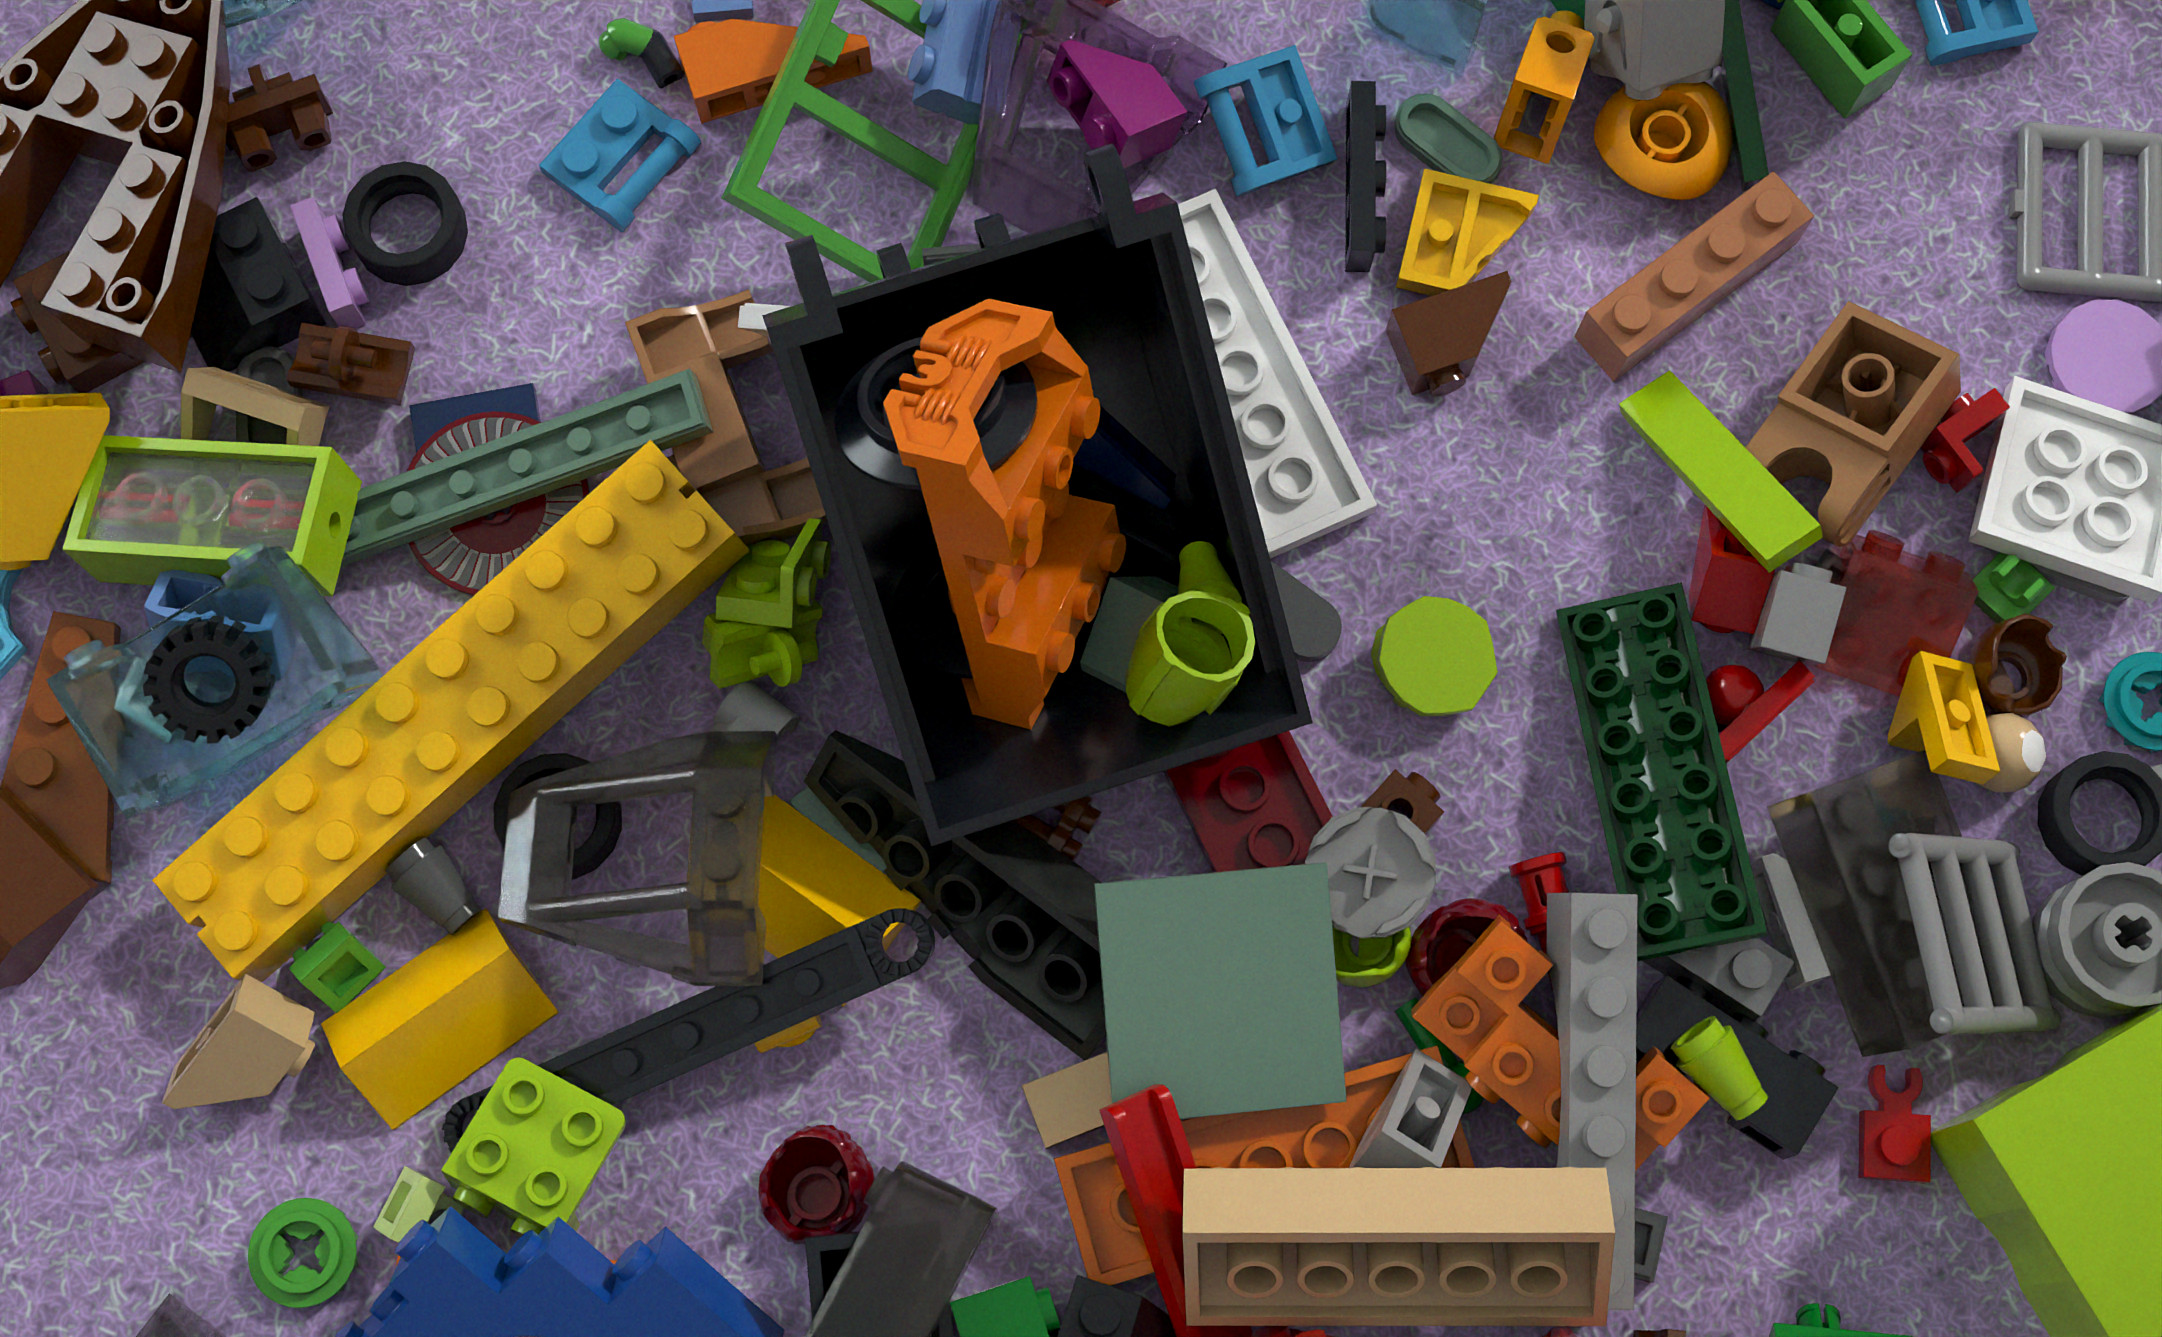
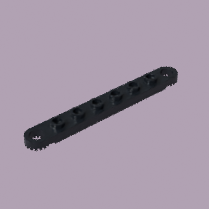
M895 908L884 911L537 1066L612 1106L919 971L929 962L934 952L935 935L929 921L915 910ZM896 922L910 925L913 931L917 933L916 936L919 940L917 943L918 949L915 951L914 956L903 962L890 958L882 944L884 932L891 924ZM492 1086L459 1100L451 1106L452 1108L445 1115V1123L442 1126L445 1135L443 1139L444 1143L447 1142L451 1153L463 1135L462 1126L465 1117L473 1109H479Z

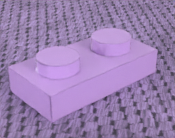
M314 197L290 205L330 315L338 327L358 328L366 325L359 305L370 302L356 267L348 270L345 269L340 252L350 249V246L337 215L325 217Z

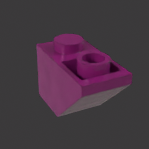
M1071 39L1060 44L1046 80L1054 99L1059 105L1067 109L1083 131L1088 146L1091 149L1113 144L1119 154L1123 168L1171 149L1187 114V110L1153 65Z

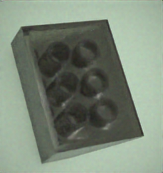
M1926 750L1766 806L1862 1057L1908 1050L1947 1034L1937 1033L1930 1025V1016L1934 1011L1899 860L1889 850L1890 839L1899 833L1962 837L1937 773H1933L1930 770ZM1928 861V865H1929V869H1930V873H1931V877H1932V881H1933V886H1934V890H1935V894H1936V898H1937V902H1938V907H1939V911H1940V915H1941V919H1942V923H1943V927H1944V932H1945V936H1946V940H1947V944H1948V948H1949V953H1950V957H1951V961H1952V965H1953V969H1954V973H1955V978H1956V982H1957V986H1958V990H1959V994H1960V999H1961L1962 1007H1965V1006H1964V1002H1963V998H1962V994H1961V990H1960V986H1959V981H1958V977H1957V973H1956V969H1955V965H1954V960H1953V956H1952V952H1951L1949 940H1948V935H1947V931H1946V927H1945V923H1944V919H1943V914H1942V910H1941V906H1940V902H1939V898H1938V894H1937V889H1936V885H1935V881H1934V877H1933V873H1932L1931 864H1930V861ZM1959 863L1960 870H1961V874H1962V878H1963V883H1964V887H1965V891H1966V895H1967V899H1968V903H1969V907H1970V912H1971V916H1972V920H1973V924H1974V928H1975V932H1976V936H1977V940H1978V945H1979V949H1980V953H1981V957H1982V961H1983V965H1984V969H1985V974H1986V978H1987V982H1988V986H1989V990H1990V994H1991V998H1992V1003H1993V1006H1995V1005H1994V1001H1993V997H1992V992H1991L1989 980H1988V976H1987V972H1986V968H1985V964H1984V959H1983V955H1982V951H1981L1979 939H1978V935H1977V930H1976V926H1975V922H1974V918H1973V914H1972V910H1971V906H1970V902H1969V897H1968V893H1967V889H1966V885H1965V881H1964V877H1963V873H1962L1961 864Z

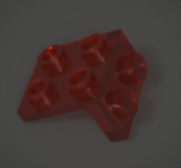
M1868 530L1866 537L1856 534L1849 544L1842 546L1840 557L1844 566V572L1838 585L1847 588L1826 663L1814 666L1900 697L1912 657L1919 651L1950 658L1979 591L1969 573L1964 571L1966 564L1962 561L1937 551H1929L1927 557L1924 558L1904 551L1905 543L1883 532Z

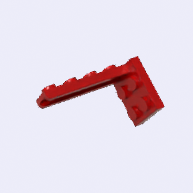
M1154 1084L1099 1109L1176 1337H1335L1326 1335L1325 1331L1321 1329L1303 1331L1289 1328V1326H1264L1252 1332L1250 1326H1187L1183 1254L1184 1169L1197 1168L1171 1092L1163 1084Z

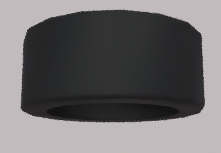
M403 161L381 165L362 176L349 192L342 214L345 236L366 270L384 282L410 286L427 283L449 271L463 253L468 235L465 211L446 178L427 165ZM412 193L425 195L434 201L440 210L442 222L440 229L429 243L415 251L400 254L385 252L377 247L371 237L370 223L372 217L382 204L396 196Z
M2101 751L2080 757L2047 782L2038 800L2037 824L2045 846L2061 865L2081 876L2101 865L2131 862L2146 866L2162 853V779L2149 765L2129 754ZM2095 779L2111 780L2124 787L2136 801L2142 817L2141 831L2136 841L2127 849L2114 853L2102 852L2089 845L2076 831L2070 815V799L2074 791L2084 782Z
M567 753L541 754L518 765L502 782L493 804L494 830L503 850L526 872L549 881L574 880L596 870L614 851L622 831V806L607 777L588 760ZM551 781H569L580 785L591 795L596 806V824L591 836L581 847L567 854L551 855L536 850L526 840L521 829V811L526 799L536 788Z

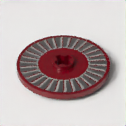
M498 411L481 412L465 416L447 424L434 433L417 451L407 471L541 422L524 415ZM583 479L511 506L508 514L497 512L493 520H486L487 515L412 541L408 545L421 565L436 579L450 588L474 596L590 493L588 479Z

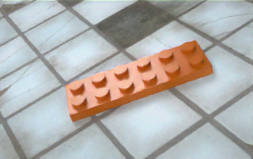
M1438 1046L1419 1050L1443 1065ZM1413 1052L1344 1072L1347 1102L1203 1116L1181 1120L1196 1168H1349L1362 1136ZM1460 1120L1441 1168H1475ZM1107 1142L1053 1158L1087 1278L1111 1286L1154 1273L1111 1143Z

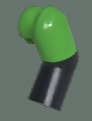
M620 18L609 22L607 30L599 36V47L609 59L621 61L628 53L641 57L659 88H664L684 77V71L667 41L657 30L626 18Z

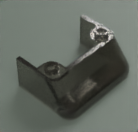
M901 1161L894 1172L883 1166L875 1177L864 1199V1204L873 1209L804 1337H931L987 1230L995 1231L1000 1221L997 1207L909 1163Z

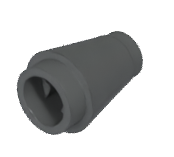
M426 837L409 847L385 871L395 882L391 889L439 926L444 927L451 936L457 932L461 925L482 910L475 903L472 894L443 846L440 845L435 848Z

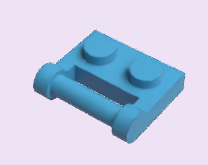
M1914 0L1929 41L1925 46V52L1931 66L1955 62L1963 57L2028 44L2032 42L2039 32L2028 0H1955L1965 27L1964 31L1952 33L1941 0Z
M1296 45L1211 72L1193 82L1199 99L1207 100L1235 177L1231 178L1230 181L1236 197L1315 170L1338 159ZM1241 86L1268 157V164L1260 167L1257 166L1229 89Z
M617 78L539 164V167L545 176L620 232H624L635 219L633 211L683 155L690 157L701 145V140L685 123L678 119H672ZM654 133L663 139L615 195L606 194L603 191Z

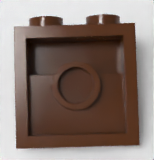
M67 251L12 280L21 297L11 301V305L17 317L31 335L37 331L41 332L48 346L38 351V355L52 379L57 384L67 380L78 393H88L146 361L83 341L41 305L70 253Z

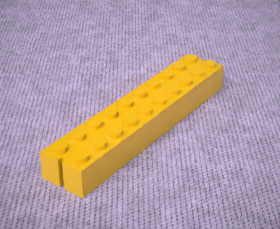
M649 440L152 881L189 925L203 928L197 933V936L233 979L241 980L246 973L256 980L263 982L292 958L294 952L299 947L304 948L322 932L320 928L326 922H333L387 874L385 872L394 860L422 838L429 837L750 551L749 548L660 449Z

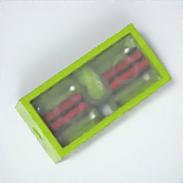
M103 435L80 487L62 550L98 582L154 585L160 572L181 570L208 574L223 583L239 580L257 581L273 585L287 594L333 597L362 481L332 447Z

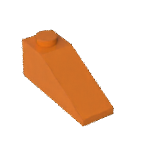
M728 19L718 23L712 21L701 22L689 28L687 32L675 35L674 40L701 124L764 105L798 27ZM849 33L836 64L830 68L814 59L804 81L815 88H820L873 72L870 47L866 36Z

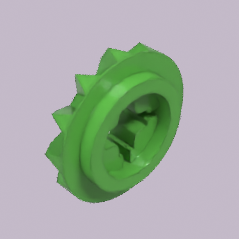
M297 1198L286 1201L270 1210L261 1219L252 1234L248 1248V1265L251 1276L258 1289L267 1298L280 1305L293 1308L320 1306L322 1302L344 1290L345 1283L351 1272L358 1266L356 1242L359 1236L353 1230L345 1213L330 1203L314 1198ZM324 1232L325 1234L319 1239L320 1244L314 1251L316 1257L320 1260L318 1264L323 1268V1271L320 1272L318 1269L300 1265L295 1270H289L284 1276L283 1273L290 1267L289 1262L295 1255L293 1249L289 1246L291 1242L284 1235L288 1233L291 1237L309 1241L314 1236H320Z

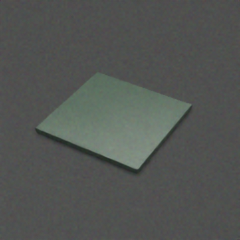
M1326 862L1094 883L1112 1103L1154 1084H1163L1169 1089L1180 1119L1347 1102Z

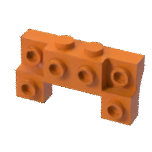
M1498 915L1467 952L1431 986L1411 1009L1412 1017L1463 1060L1464 1066L1470 1071L1464 1078L1475 1091L1492 1104H1496L1500 1098L1504 1099L1521 1114L1516 1120L1518 1126L1542 1147L1547 1148L1552 1141L1559 1146L1561 1070L1558 1030L1522 1001L1550 970L1553 963L1550 957L1541 950L1537 951L1511 929L1509 922ZM1655 1046L1636 1064L1635 1171L1659 1145L1666 1148L1710 1099L1708 1094L1694 1081L1689 1080L1669 1063L1664 1054Z

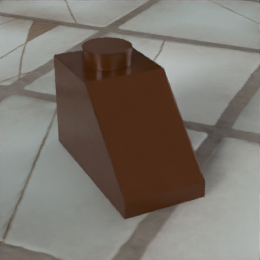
M1508 271L1391 310L1385 331L1412 395L1429 390L1433 397L1443 396L1459 389L1466 383L1465 377L1470 376L1512 281Z

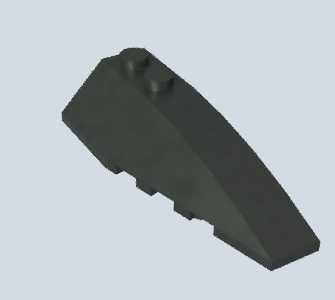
M837 730L832 732L809 770L804 783L859 844L869 842L878 852L887 866L883 872L901 891L908 886L917 898L921 900L932 913L927 920L939 935L945 939L950 934L965 952L974 959L968 967L983 984L1084 1061L1088 1060L1106 1036L1094 883L1102 882L1073 860L1014 821H1008L931 846L904 761Z

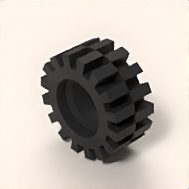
M212 615L208 621L203 622L201 616L192 618L184 626L180 627L178 625L171 630L154 649L153 655L147 661L143 674H147L148 679L143 684L144 697L151 695L153 698V702L148 707L153 717L155 718L162 713L167 719L162 726L172 734L178 727L186 731L183 740L194 743L199 736H207V744L219 743L225 735H228L230 740L241 735L245 727H251L269 701L271 697L269 695L275 684V674H270V667L274 662L270 652L263 654L260 647L264 641L257 633L250 638L243 632L247 625L237 620L232 626L223 624L224 616ZM201 656H213L223 660L231 668L235 677L233 694L223 701L214 703L196 698L185 684L184 672L187 664Z

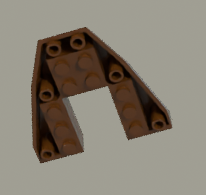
M78 0L23 45L0 68V288L77 154L119 166L118 170L41 305L83 341L180 373L183 368L222 193L231 82L223 0Z

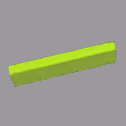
M1670 370L1619 403L1620 412L1629 425L1769 573L1823 538L1821 525Z

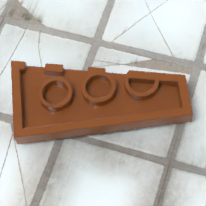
M53 611L0 787L94 881L111 884V830H113L114 803L112 802L114 766H116L117 741L115 740V717L106 714L119 689L121 628L114 622Z

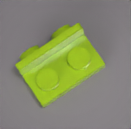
M809 518L792 548L788 544L776 540H764L748 545L747 547L750 551L735 563L716 595V619L793 628L803 607L813 605L818 579H826L829 573L831 543L829 541H822V519Z

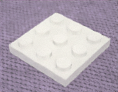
M2014 376L2005 388L2003 398L2010 408L1997 421L1968 541L2007 555H2016L2019 559L2153 603L2162 594V425Z

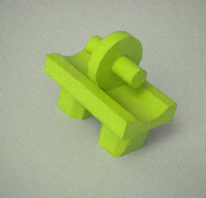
M815 600L812 606H804L793 628L716 619V613L708 614L704 619L702 644L711 654L709 679L719 689L769 675L772 681L780 687L797 683L801 679L802 665L818 660L819 650L816 642V626L822 618L823 607Z

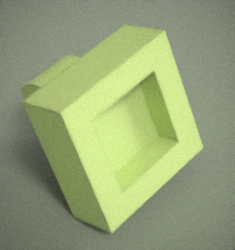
M404 1166L373 1228L389 1239L399 1243L405 1234L420 1220L424 1219L429 1224V1219L434 1212L441 1209L447 1210L451 1206L461 1214L464 1208L456 1203L452 1197L443 1194L444 1185Z

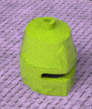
M1190 590L1168 598L1165 603L1162 602L1138 632L1139 637L1135 641L1125 673V688L1130 701V707L1138 715L1167 726L1187 722L1205 710L1211 715L1237 685L1243 670L1252 659L1255 637L1248 607L1242 602L1237 603L1231 598L1210 591ZM1185 617L1196 618L1217 627L1228 640L1230 651L1224 636L1201 624L1185 622Z

